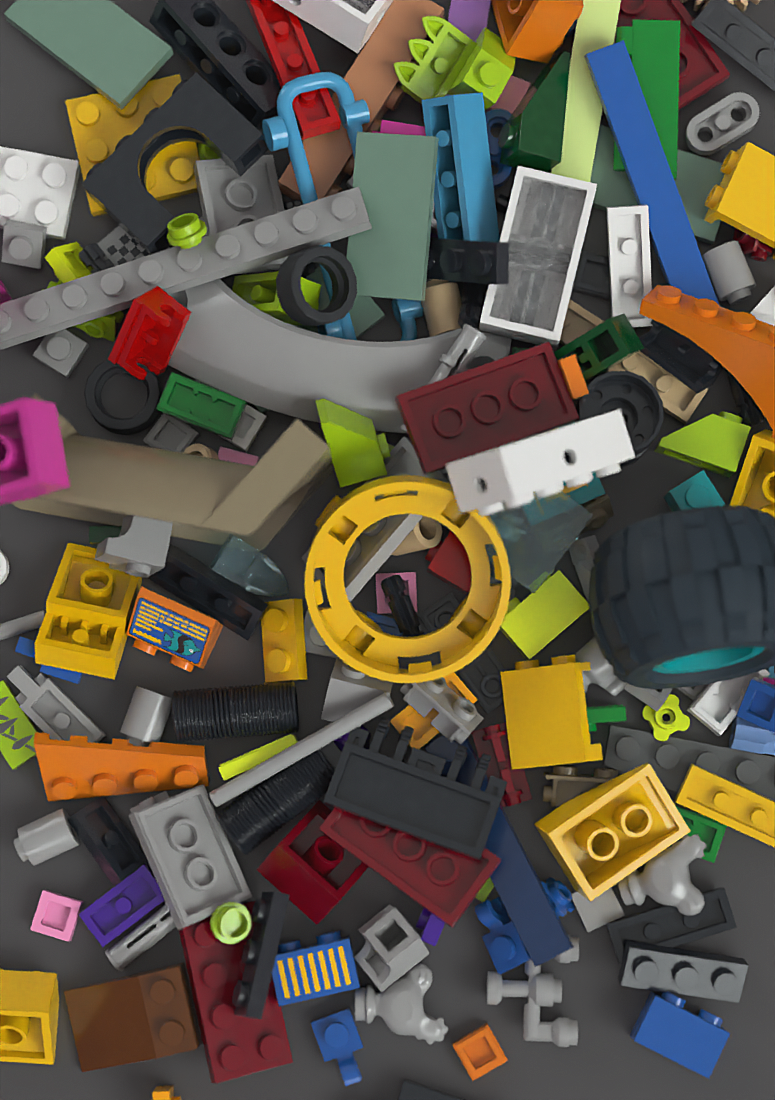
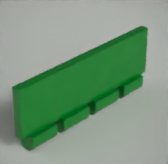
M632 20V26L616 28V43L623 40L625 42L674 180H676L680 21ZM614 142L613 171L626 172L617 145Z

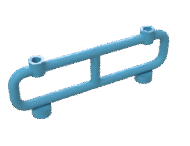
M332 72L313 73L287 82L280 90L277 98L278 116L264 119L262 122L263 134L269 150L272 152L284 148L288 149L303 204L318 200L293 110L292 103L294 98L301 93L321 88H329L336 93L340 104V120L343 127L347 130L354 159L357 132H364L362 124L370 122V113L364 99L355 101L348 82L340 75ZM329 242L320 246L331 247V244ZM320 265L330 301L332 297V282L328 272ZM393 299V313L400 324L402 332L400 341L417 339L415 318L423 315L421 301ZM349 312L340 320L317 326L319 334L357 340Z

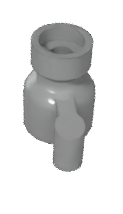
M594 636L575 654L576 662H590L591 670L582 672L585 693L587 692V686L590 683H596L616 696L623 690L626 683L614 675L613 666L604 659Z

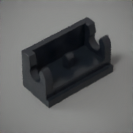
M652 320L650 324L653 327L647 334L639 338L644 346V349L640 350V352L697 394L712 386L724 367L712 355L689 338L660 322Z

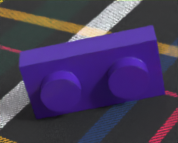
M144 864L78 915L100 945L104 947L165 899L154 874Z

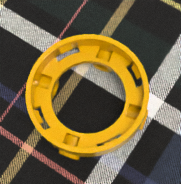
M397 475L380 478L356 488L342 499L335 495L316 520L314 525L317 526V531L312 540L305 569L307 606L313 624L321 638L349 666L368 676L395 683L431 681L454 673L472 662L483 652L497 634L505 617L510 598L511 579L506 549L502 537L489 514L479 516L478 509L460 513L452 484L420 475ZM407 490L417 491V494L407 493ZM383 494L385 496L375 500L377 495ZM418 514L439 521L453 531L460 539L470 559L472 576L468 596L456 608L449 622L431 633L413 637H402L384 633L376 622L353 608L346 593L344 565L352 544L367 527L388 516ZM494 544L498 555L492 556L495 578L501 580L502 583L490 584V563L485 545ZM325 567V588L330 606L318 608L317 606L324 601L320 580L314 581L315 568ZM440 651L441 663L432 666L431 661L408 664V669L399 667L398 657H419Z

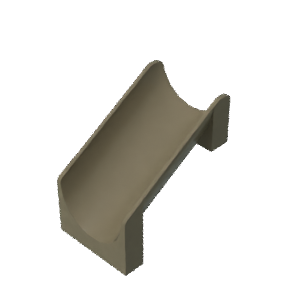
M35 394L31 398L34 400L44 401L37 394ZM57 413L70 487L36 498L11 503L21 510L109 526H122L123 518L127 515L171 522L173 526L170 537L260 552L270 544L335 470L329 446L298 419L255 466L82 436L68 421Z

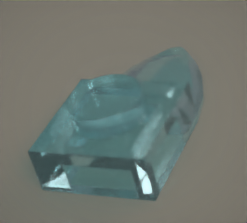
M231 533L209 566L212 570L236 585L257 595L278 597L288 595L290 592L286 578L279 567L264 553Z

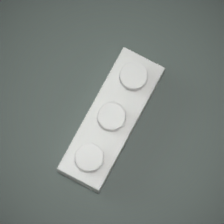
M648 205L606 207L611 317L624 313L632 327L653 326L650 324L653 319L639 314L642 299L652 290Z

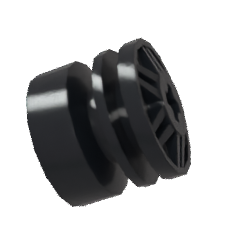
M610 371L596 377L587 386L589 394L581 396L575 407L579 416L575 423L620 409L635 455L634 458L619 463L620 468H624L635 463L648 450L659 434L664 420L663 402L656 388L643 376L629 371Z

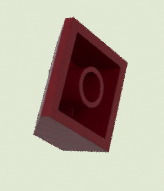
M320 800L257 868V871L281 893L290 895L289 900L316 925L334 908L368 868L367 865L320 832V826L332 812Z

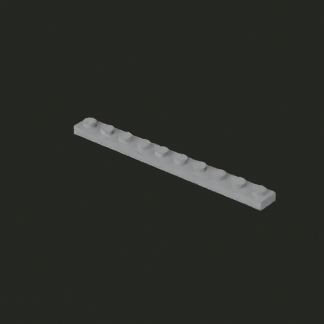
M358 186L203 237L202 241L192 248L181 249L179 246H175L0 304V350L130 308L135 298L156 286H159L170 295L289 256L302 249L320 246L372 229L361 190Z

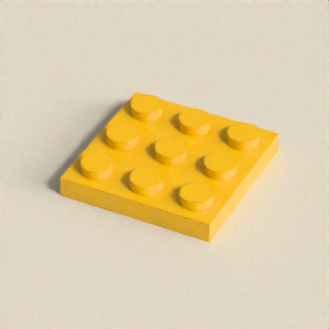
M180 74L148 81L122 110L100 93L65 101L83 181L94 165L104 162L115 151L116 145L123 137L132 135L143 124L146 115L152 109L161 107L172 96L175 87L182 82ZM192 141L177 142L167 146L154 157L147 171L146 186L147 191L157 201L198 192L193 169L195 161L200 160L197 143ZM86 191L92 216L107 214Z

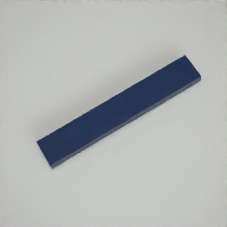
M443 735L424 745L427 753L446 759L441 776L446 778L459 744L455 740L451 743ZM466 738L461 745L467 747V757L464 765L461 766L456 781L471 787L476 773L475 768L478 758L468 738ZM486 775L480 789L484 792L489 783ZM500 803L485 844L486 849L501 859L500 864L490 878L535 967L574 948Z

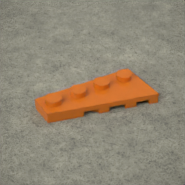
M35 732L34 747L48 802L195 788L202 784L205 787L209 786V771L204 746L151 742L148 747L135 746L125 739L112 738V744L87 742L88 736L70 735V741L49 739L50 733Z

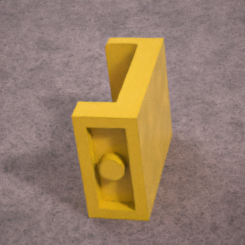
M747 142L736 152L731 150L725 158L720 169L725 175L720 185L716 184L712 188L705 201V206L709 209L704 220L710 224L717 219L722 220L775 249V156Z
M576 655L552 657V665L540 667L539 660L515 662V670L501 672L512 770L603 760L601 743L591 744L582 674L583 671L591 670L590 662H576Z

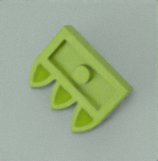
M425 16L422 18L424 30L430 41L424 39L408 40L410 53L416 63H394L396 76L402 84L401 89L421 104L424 99L446 96L477 43L447 20L437 16Z

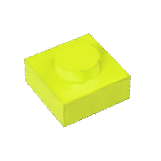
M78 242L54 247L44 257L53 268L56 277L63 283L90 275V272L93 270L91 267L87 269L80 261L78 254L83 249Z

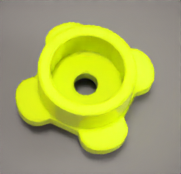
M669 694L658 711H655L648 705L642 711L643 718L649 722L653 730V737L661 742L668 740L669 736L678 730L686 731L690 726L689 717L683 715L678 706L679 698L673 694ZM668 714L670 720L666 722L662 719V716Z

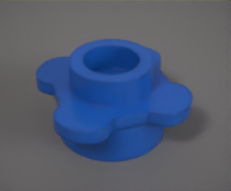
M549 877L546 883L541 881L558 916L563 917L567 914V911L572 912L575 909L572 902V894L562 882L556 881L552 877Z

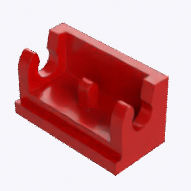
M156 286L133 300L108 360L113 364H119L132 376L141 380L145 379L147 372L144 368L139 367L137 363L145 365L148 370L160 375L165 371L192 312L159 286Z

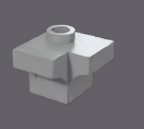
M127 515L123 518L119 536L116 538L108 537L97 545L95 560L109 563V568L126 572L132 576L150 577L165 567L173 523Z
M337 656L330 677L321 719L334 722L385 692L390 696L393 682L380 680L357 671Z
M390 904L358 929L366 943L354 959L381 993L430 954L420 936L400 912Z

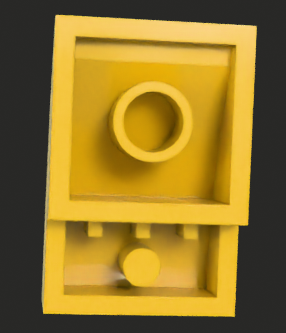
M68 542L46 600V614L35 641V663L115 680L128 637L126 632L140 590L142 577L132 576L126 572L109 568V563L95 560L97 548Z

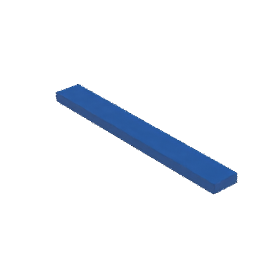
M624 40L586 54L584 56L636 201L638 205H648L649 236L667 285L674 286L689 296L698 299H710L718 303Z

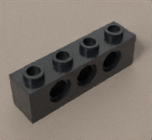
M158 0L149 22L195 73L197 72L259 131L263 130L262 122L264 119L278 116L277 98L281 86L272 65L213 0Z

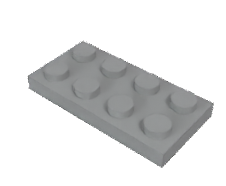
M404 436L390 452L391 457L384 459L387 475L369 479L364 484L380 478L397 475L424 476L412 442ZM439 470L425 475V477L435 478L451 484ZM407 490V493L417 494V491ZM383 494L377 495L375 500L385 496ZM397 514L388 516L367 527L356 538L347 554L344 565V584L350 602L423 518V515ZM310 548L302 556V560L306 564ZM325 567L315 568L314 575L325 588Z

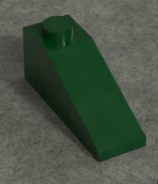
M563 51L544 66L501 129L498 139V145L501 147V164L515 168L522 166L548 172L561 162L570 52Z
M623 313L597 325L555 351L554 355L557 361L576 355L586 383L644 349V346Z

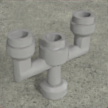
M568 934L574 948L554 959L559 963L578 961L579 937ZM532 959L525 962L524 973L528 975V981L502 980V975L497 971H487V1005H498L502 997L528 998V1003L524 1005L523 1041L553 1042L558 1047L577 1045V1020L558 1017L553 1022H540V1006L553 1007V1003H561L562 978L554 977L553 973H541V965L535 967Z

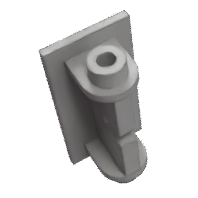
M443 677L426 682L405 683L399 690L405 695L403 700L410 704L424 718L433 708L439 712L431 724L451 743L455 740L461 745L484 719L477 713L475 706L469 700L458 696L446 685Z

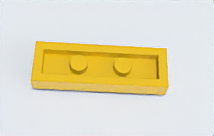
M691 763L676 795L675 802L775 847V801Z

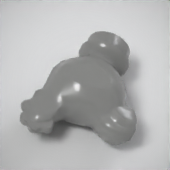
M686 834L681 840L673 843L671 847H667L647 861L643 873L636 869L620 880L618 885L624 903L626 905L635 903L641 905L644 903L645 897L649 895L660 904L677 907L678 911L682 914L696 915L700 913L705 904L704 897L691 883L689 864L695 858L704 857L705 842L700 840L699 835L694 834L690 837Z
M416 964L382 993L376 992L369 984L366 987L355 989V1021H366L369 1024L376 1016H379L392 1032L398 1035H414L418 1040L425 1039L429 1045L435 1040L438 1042L443 1041L444 1034L448 1031V1027L444 1024V1018H434L424 1012L423 996L433 981L432 971L425 964Z

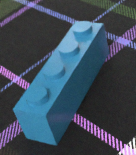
M483 92L422 100L426 136L439 138L434 188V208L438 238L500 241Z

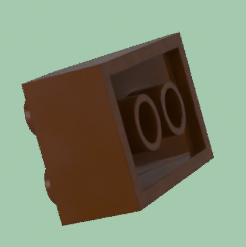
M184 962L64 991L82 1072L174 1055L198 1049L202 1043Z

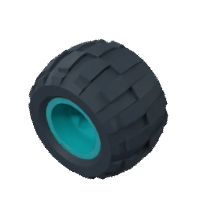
M710 506L680 510L627 526L607 538L595 551L594 566L590 570L588 597L592 627L604 659L613 666L614 675L619 680L639 688H682L730 680L775 665V518L769 516V514L743 506Z

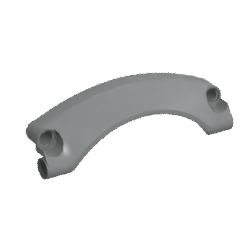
M219 278L170 294L171 297L192 313L168 365L224 393L286 415L321 423L315 400L324 398L372 419L375 431L406 433L400 429L404 422L395 397L429 384L441 364L438 361L443 353L447 355L462 328L428 338L394 342L358 341L326 336L282 322L260 311L234 293ZM480 331L487 338L483 341L467 368L470 370L507 357L512 338Z

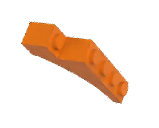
M658 284L642 299L639 314L670 327L712 355L749 393L773 430L771 438L775 439V326L757 320L750 313L734 312L720 307L713 300L698 299L682 293L680 289L674 286H661Z

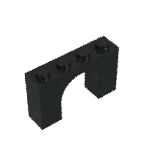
M197 72L189 80L180 82L173 90L172 96L161 107L152 109L146 115L143 124L132 135L123 137L116 145L115 151L104 162L94 165L89 170L86 179L81 183L90 197L150 255L166 250L170 246L167 239L169 232L167 225L175 218L147 191L146 176L149 165L161 150L177 142L192 141L201 143L213 150L240 177L269 150L263 134Z

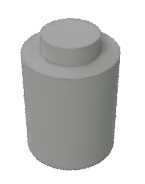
M738 241L722 244L702 255L719 301L728 300L730 305H734L752 296L750 290L756 286V282Z
M136 686L120 730L121 733L127 735L126 740H129V743L141 747H148L151 742H160L172 708V698Z
M64 808L18 828L19 837L14 839V845L23 862L30 860L35 866L80 845L77 833L67 821L70 816Z

